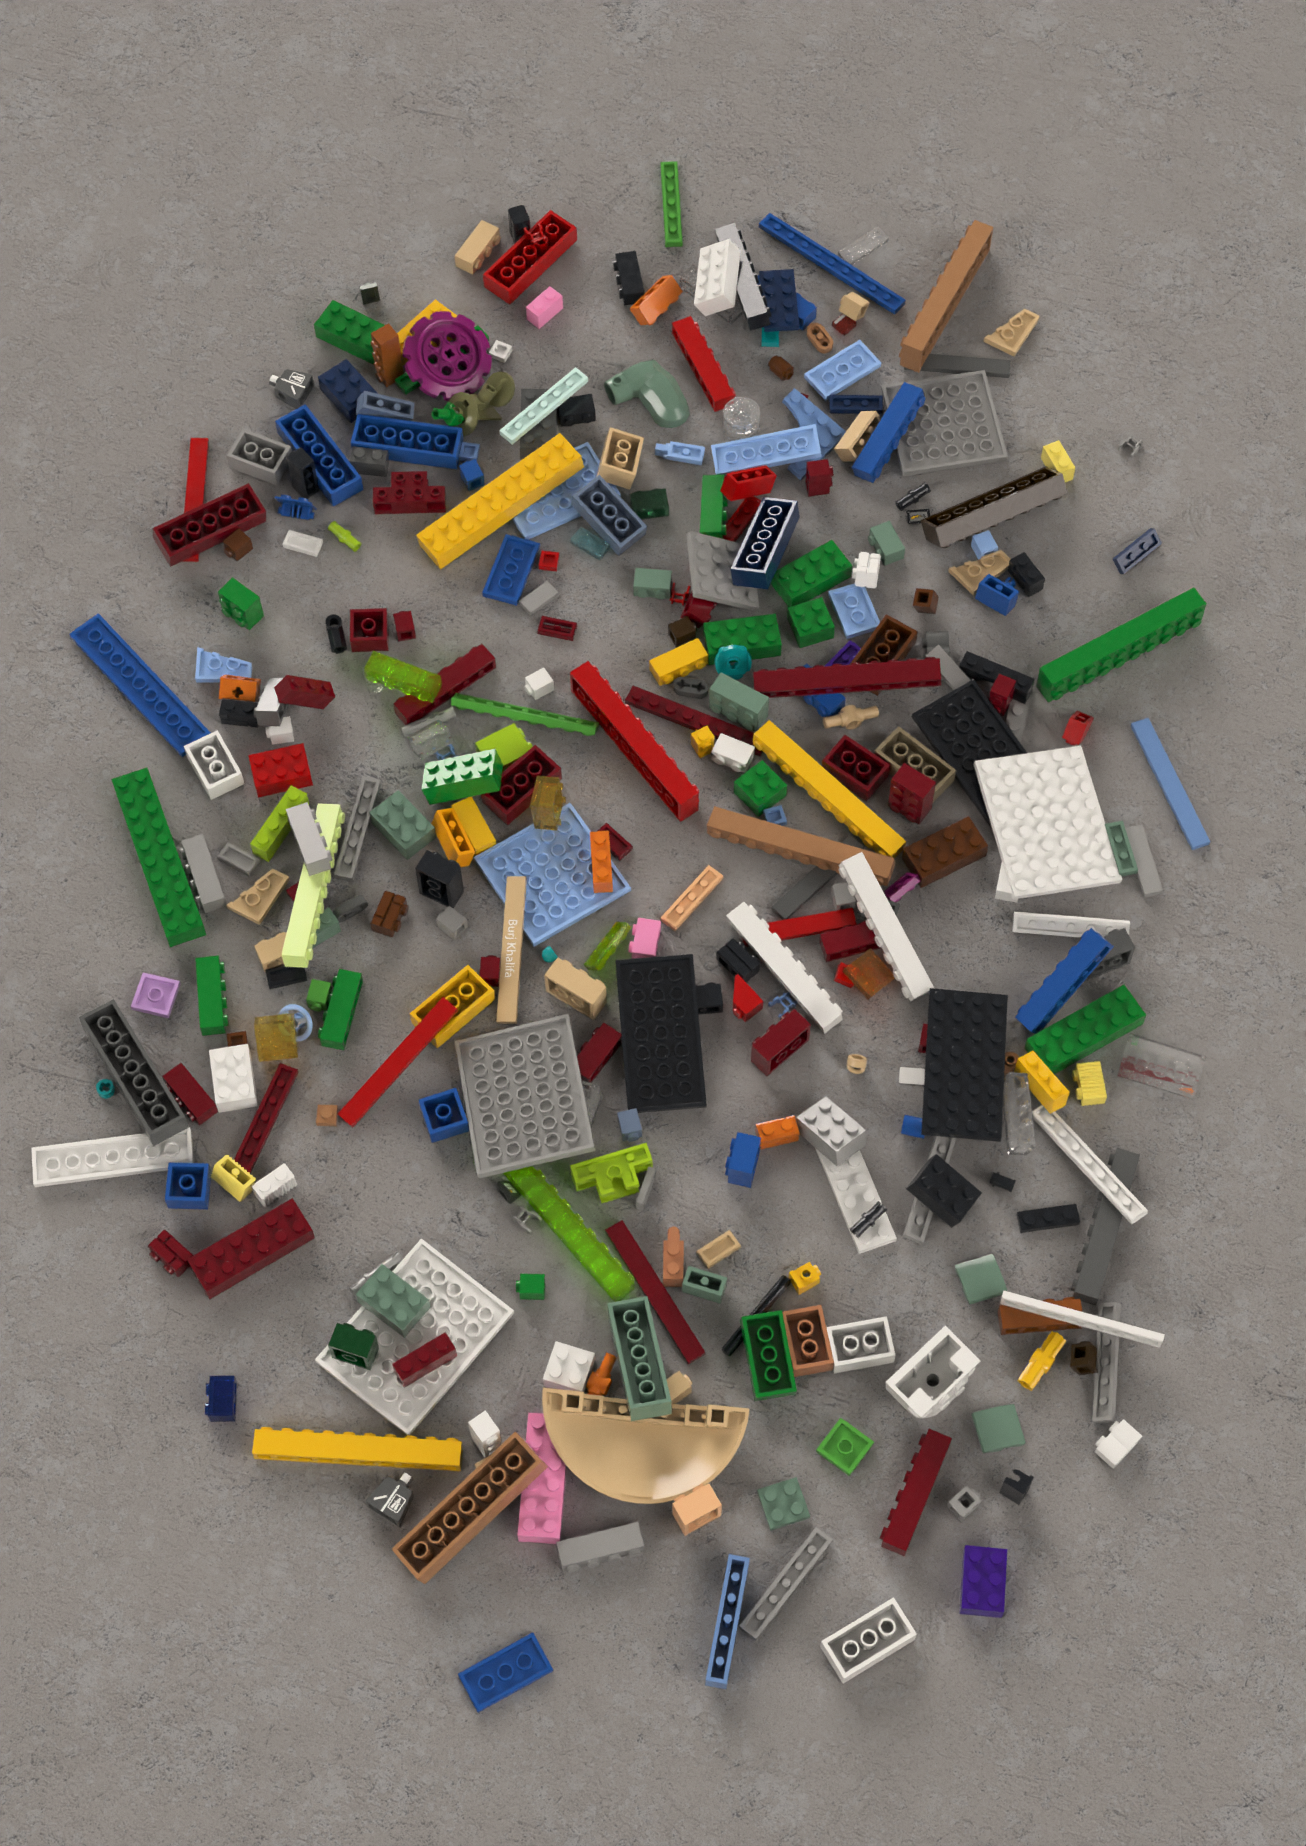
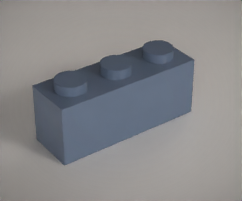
M364 391L357 398L356 415L363 414L412 421L415 403Z

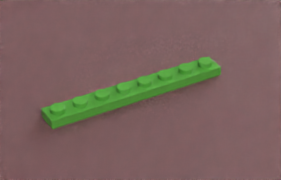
M455 693L451 699V705L456 706L460 710L471 709L476 713H491L494 717L505 716L510 717L513 721L524 720L533 725L538 723L544 724L548 728H563L564 731H577L586 736L595 735L599 728V722Z

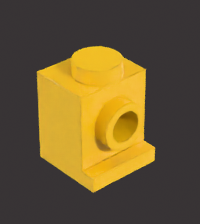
M708 726L691 733V745L699 758L712 753L714 747V735Z
M808 1262L796 1270L790 1271L788 1278L791 1280V1284L798 1295L820 1283L819 1276H821V1272L816 1265L812 1266ZM808 1273L810 1276L804 1277L803 1274Z

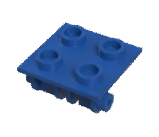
M283 494L280 497L275 496V499L282 504V507L279 506L278 513L281 516L294 518L296 508H298L297 519H314L315 513L312 510H317L312 502H309V499L298 497V500L291 499V496Z

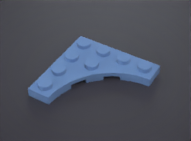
M794 388L783 399L782 403L791 411L794 418L797 419L799 427L816 424L822 455L819 458L791 463L788 466L787 470L801 481L806 476V462L822 460L835 448L846 431Z

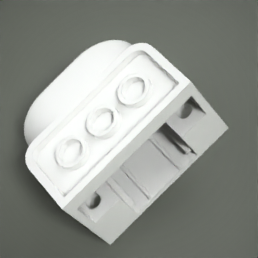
M944 1326L886 1381V1390L916 1418L932 1417L943 1411L955 1397L964 1391L968 1377L973 1374L976 1366L981 1361ZM933 1379L938 1382V1385L931 1387L927 1382Z

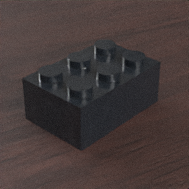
M426 850L415 868L419 893L446 907L454 908L464 892L461 867L454 860H447L437 852L432 853Z
M937 1154L927 1160L906 1188L951 1228L961 1222L982 1194L980 1190Z

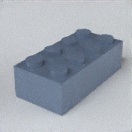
M600 475L572 496L571 505L618 556L646 534L647 525Z

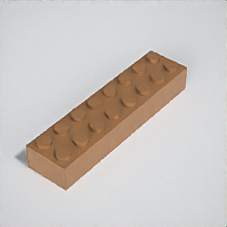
M514 1432L392 1548V1551L417 1580L426 1584L548 1468L547 1464L517 1432Z

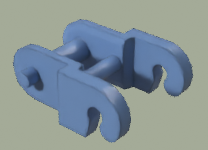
M449 741L446 742L450 748V752L442 755L436 749L433 750L438 760H443L449 755L457 757L454 747Z
M784 992L781 997L776 996L772 1002L768 1003L769 1007L776 1003L783 1005L785 1010L783 1014L780 1013L778 1015L779 1019L786 1012H789L791 1008L796 1007L797 1001H793L789 997V992ZM784 999L790 1003L788 1006L783 1002Z

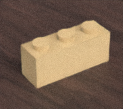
M481 220L455 254L456 267L472 275L477 269L479 270L485 258L490 256L494 246H497L501 240L499 228Z
M861 411L837 443L834 450L842 462L856 461L881 420L876 411Z

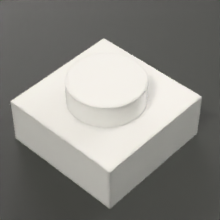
M496 340L489 355L493 359L505 363L512 352V346Z

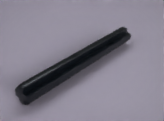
M782 1275L750 1315L767 1313L790 1285L791 1280L787 1276ZM741 1325L722 1347L723 1353L727 1356H731L743 1342Z

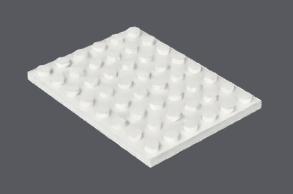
M1081 746L974 762L973 765L1012 891L1013 900L1121 883L1122 876L1118 872L1105 828V821Z
M423 1239L419 1240L392 1271L427 1297L430 1302L431 1308L404 1338L365 1307L361 1306L347 1323L353 1325L357 1330L367 1329L376 1335L379 1350L371 1370L332 1358L328 1345L315 1359L318 1365L406 1435H410L514 1314L513 1309ZM446 1332L456 1348L457 1357L404 1388L394 1372L392 1363Z

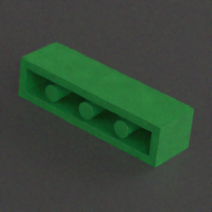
M703 475L700 534L723 539V535H727V527L724 521H727V510H725V507H728V499L720 490L725 477L724 475Z
M219 955L196 958L199 1022L202 1036L225 1034V1026H229L228 1015H225L224 1009L228 1008L227 998L223 997V991H226L225 979L222 980V974L225 973V964L220 961Z
M339 969L338 974L334 975L332 982L334 989L332 993H329L327 1001L329 1007L323 1013L324 1025L318 1031V1039H320L321 1046L345 1050L363 984L362 973Z

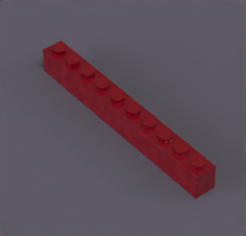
M927 657L922 660L909 658L906 661L895 659L888 662L871 661L866 664L854 662L850 665L833 664L832 666L825 667L823 665H815L811 668L798 666L795 669H760L753 672L754 690L769 698L941 686L940 658Z

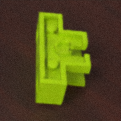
M646 1142L570 1165V1170L576 1191L596 1186L601 1204L639 1193L638 1187L640 1185L636 1174L647 1171L648 1167L653 1168V1160Z

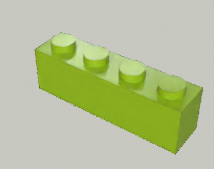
M292 785L289 787L251 841L250 846L254 855L267 862L271 860L292 830L286 809L306 802L309 805L307 793Z

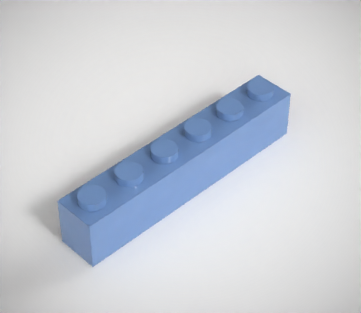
M731 1554L728 1556L705 1686L727 1689L750 1558Z

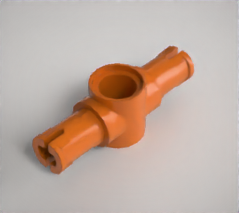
M610 1353L605 1354L599 1369H596V1372L593 1371L586 1385L588 1394L606 1396L612 1383V1375L610 1373L617 1359L616 1356Z

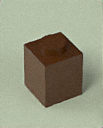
M237 529L223 541L225 554L236 561H239L253 549L251 539L240 529Z
M916 588L913 607L918 613L936 614L939 597L934 590Z

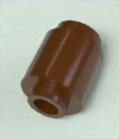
M776 355L770 359L768 363L770 371L782 381L789 380L793 376L794 367L784 358Z

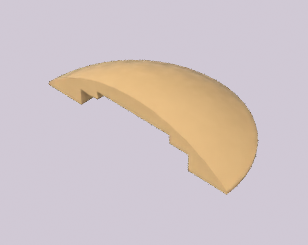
M543 1388L542 1392L543 1416L546 1429L556 1452L575 1476L597 1492L617 1500L636 1504H655L673 1501L680 1495L685 1494L687 1496L691 1494L695 1487L701 1484L705 1486L724 1470L739 1448L746 1430L750 1410L749 1408L709 1404L707 1406L672 1404V1414L631 1421L626 1399L609 1398L600 1395L584 1394L581 1391Z

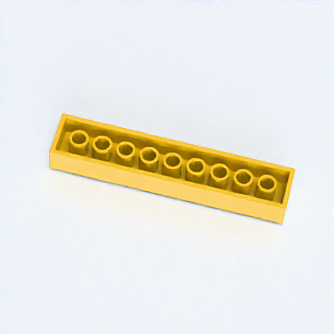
M559 433L419 532L416 536L420 547L441 570L583 469L582 456Z

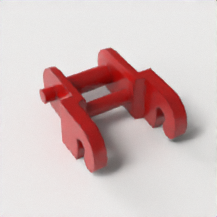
M537 223L539 232L534 234L528 232L526 227L523 228L527 239H530L534 246L536 245L535 242L546 241V236L543 234V228L540 223Z
M673 583L671 589L672 598L669 601H671V604L677 602L682 603V606L687 603L685 601L686 598H689L691 586L688 585L687 592L681 594L676 593V583ZM675 595H677V596H682V597H683V600H682V599H676V598H675Z

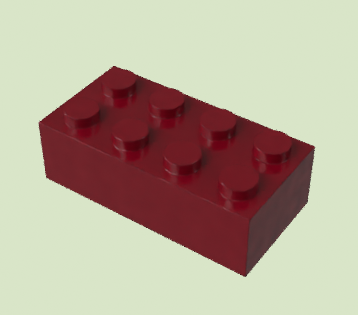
M534 745L502 773L500 791L481 794L482 803L508 826L562 779L561 767Z

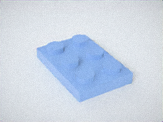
M854 583L828 591L829 599L846 639L873 632L879 625V618L865 587L856 586Z

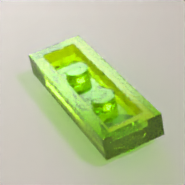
M615 922L584 963V966L588 970L599 971L606 965L608 958L616 952L621 941L627 937L632 927L626 922Z

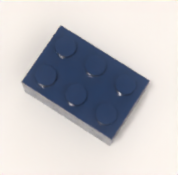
M347 359L318 376L320 390L350 423L357 419V398L364 391L378 394Z

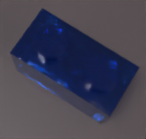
M210 1376L209 1383H206V1395H209V1403H205V1415H208L211 1422H235L237 1380L235 1376Z

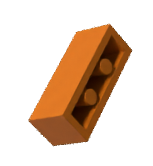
M672 275L662 276L629 309L640 325L650 326L657 321L656 318L668 310L667 307L679 299L678 296L683 291Z
M609 831L590 832L594 893L613 892Z

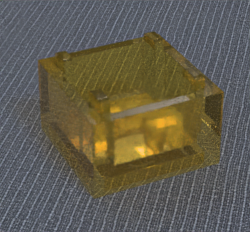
M537 776L530 804L535 829L557 830L558 825H561L560 815L563 803H566V797H563L562 789L564 786L563 783H560L559 777Z
M294 1013L255 1017L254 1029L259 1062L298 1058L299 1047Z

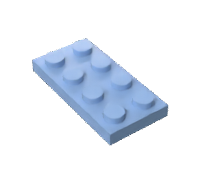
M858 340L804 373V378L826 401L830 395L838 394L880 368L881 362L861 340Z

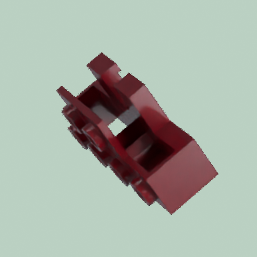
M427 471L391 472V487H373L374 513H446L445 486H429Z

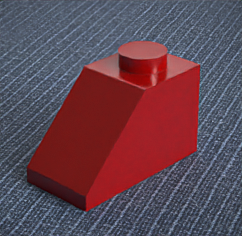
M1077 710L1070 717L1062 738L1068 744L1080 745L1094 717Z
M737 974L734 982L732 1011L738 1019L742 1018L744 1022H747L763 1009V1000Z

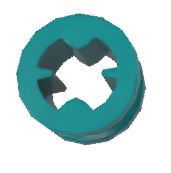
M102 1079L96 1085V1090L101 1098L108 1099L115 1093V1087L109 1079ZM103 1086L108 1087V1088H109V1091L106 1092L105 1090L102 1089V1087H103Z

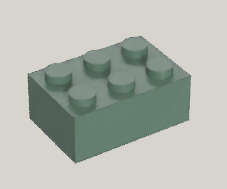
M720 673L709 689V708L717 714L720 713L726 716L730 721L738 722L746 729L756 732L768 717L769 697Z
M399 790L369 812L371 823L407 860L436 838L435 827Z
M383 1264L379 1266L356 1293L358 1303L404 1338L431 1308L427 1297Z

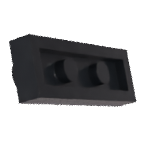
M1076 1204L1019 1211L1016 1214L1020 1233L1080 1225Z

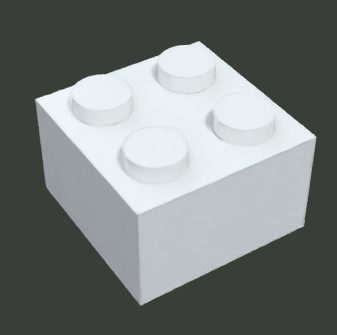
M556 1341L543 1377V1386L552 1389L585 1392L595 1363V1353Z

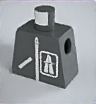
M286 369L281 377L272 375L269 385L275 387V394L279 400L298 409L304 404L314 387V380L312 374Z
M405 1472L402 1473L398 1481L388 1476L365 1500L367 1507L400 1527L414 1498L413 1491L408 1489L413 1478Z

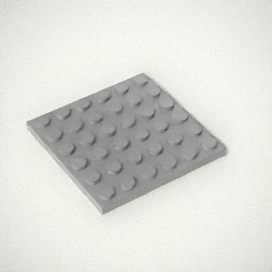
M985 370L906 382L923 389L925 403L918 409L915 419L910 422L906 434L902 435L896 448L903 476L1007 461L1008 455ZM904 382L881 386L886 410Z

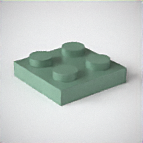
M797 1477L757 1489L770 1531L810 1518Z

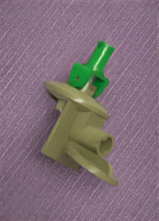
M495 372L488 378L478 394L465 392L454 394L443 409H433L434 411L431 413L432 418L435 420L443 419L448 426L462 428L463 437L468 436L475 430L478 420L502 419L494 407L506 406L511 401L515 392L514 380L507 372Z

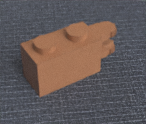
M674 1226L668 1229V1241L663 1240L664 1287H682L684 1241H680V1231Z

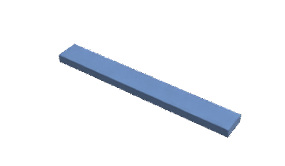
M1149 718L1131 723V728L1191 850L1209 845L1210 840Z

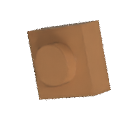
M318 1105L316 1125L336 1127L338 1105Z

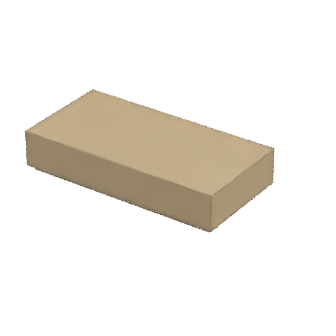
M728 1230L697 1250L696 1254L706 1268L709 1269L740 1249L741 1245L732 1232Z

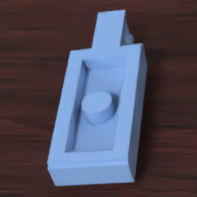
M673 441L665 445L656 443L655 455L661 456L664 459L702 465L705 453V447Z

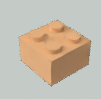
M701 1484L695 1487L691 1494L687 1496L685 1494L680 1495L672 1503V1514L684 1536L721 1516L722 1504L710 1484L705 1486Z

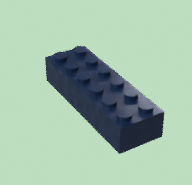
M762 498L732 564L731 575L733 585L760 589L769 588L800 518L798 501Z

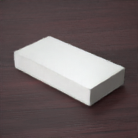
M289 530L282 545L283 548L317 557L323 544V539Z

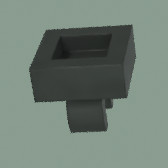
M368 282L363 283L364 286H359L363 305L380 301L376 283L371 284Z

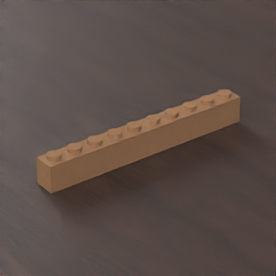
M715 806L707 824V832L713 838H723L734 844H744L751 849H761L768 854L775 853L785 859L799 860L803 864L816 865L820 869H830L840 874L838 869L842 861L862 852L880 886H888L895 867V858Z

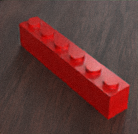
M691 316L672 322V334L714 412L733 406L734 397H736L733 387L730 388L728 385L726 374H722L720 363L715 361L713 350L708 348L704 335H701L698 323L694 322Z

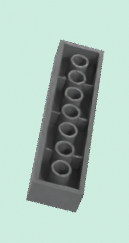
M113 999L80 1016L79 1019L83 1030L153 1147L189 1128L185 1115L115 1000Z

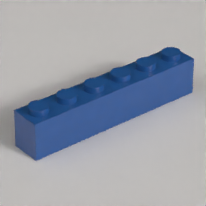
M906 382L902 384L852 465L856 477L874 483L875 479L881 475L883 466L889 462L891 453L898 447L902 435L906 434L910 422L915 419L918 409L925 403L923 389Z
M1092 928L1084 932L1080 942L1069 950L1068 956L1056 965V970L1044 979L1043 985L1039 990L1032 993L1027 1004L1020 1007L1015 1018L1034 1034L1042 1031L1114 946Z

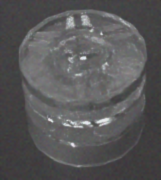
M736 397L730 400L723 410V434L728 441H735L759 435L760 408L758 404L746 397Z

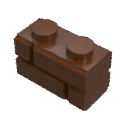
M384 891L370 923L371 930L389 937H393L395 932H399L402 923L400 921L402 915L406 916L409 908L406 898Z

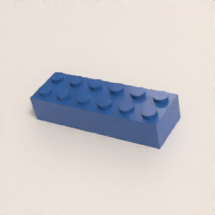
M306 404L275 421L277 433L285 444L291 446L292 451L301 447L314 460L319 489L333 507L364 490L361 476Z
M358 414L351 439V449L354 446L388 450L389 460L457 469L460 449L464 441L463 429Z

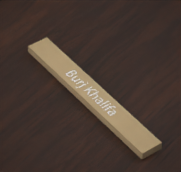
M507 876L496 1021L498 1024H517L526 876Z

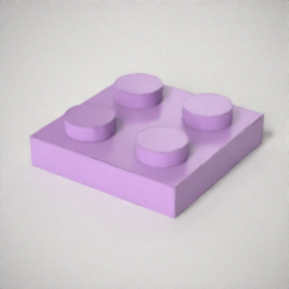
M142 973L131 1009L169 1018L181 985L180 981Z

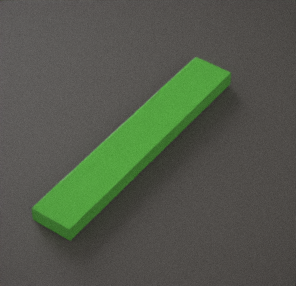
M677 161L660 162L665 247H682Z

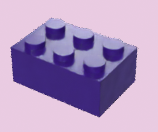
M965 1545L962 1560L959 1614L1002 1618L1005 1606L1007 1549Z

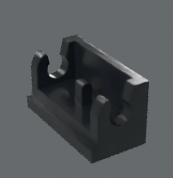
M1015 1469L1013 1473L1018 1475L1020 1480L1017 1482L1006 1477L999 1493L1020 1505L1030 1489L1034 1477L1032 1475L1029 1477L1020 1470Z

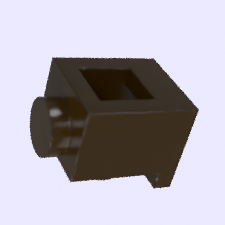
M1088 1341L1071 1344L1070 1367L1078 1375L1098 1373L1096 1368L1097 1348Z

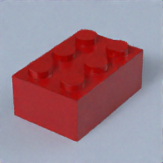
M304 743L248 755L258 798L286 792L291 785L297 789L313 786Z

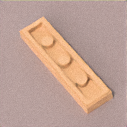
M708 865L662 915L660 921L676 931L723 880V875Z

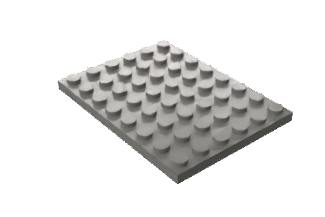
M569 1014L455 1041L478 1178L596 1151Z

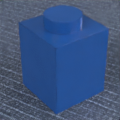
M476 459L459 465L460 476L468 491L485 485L484 474Z

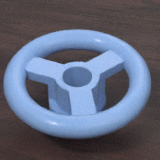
M297 1004L286 1005L278 1015L279 1029L287 1039L300 1042L310 1036L313 1028L312 1019L307 1010ZM296 1010L299 1012H297L294 1015H291L288 1011ZM284 1017L289 1021L291 1034L284 1026ZM307 1025L305 1033L297 1036L298 1029Z

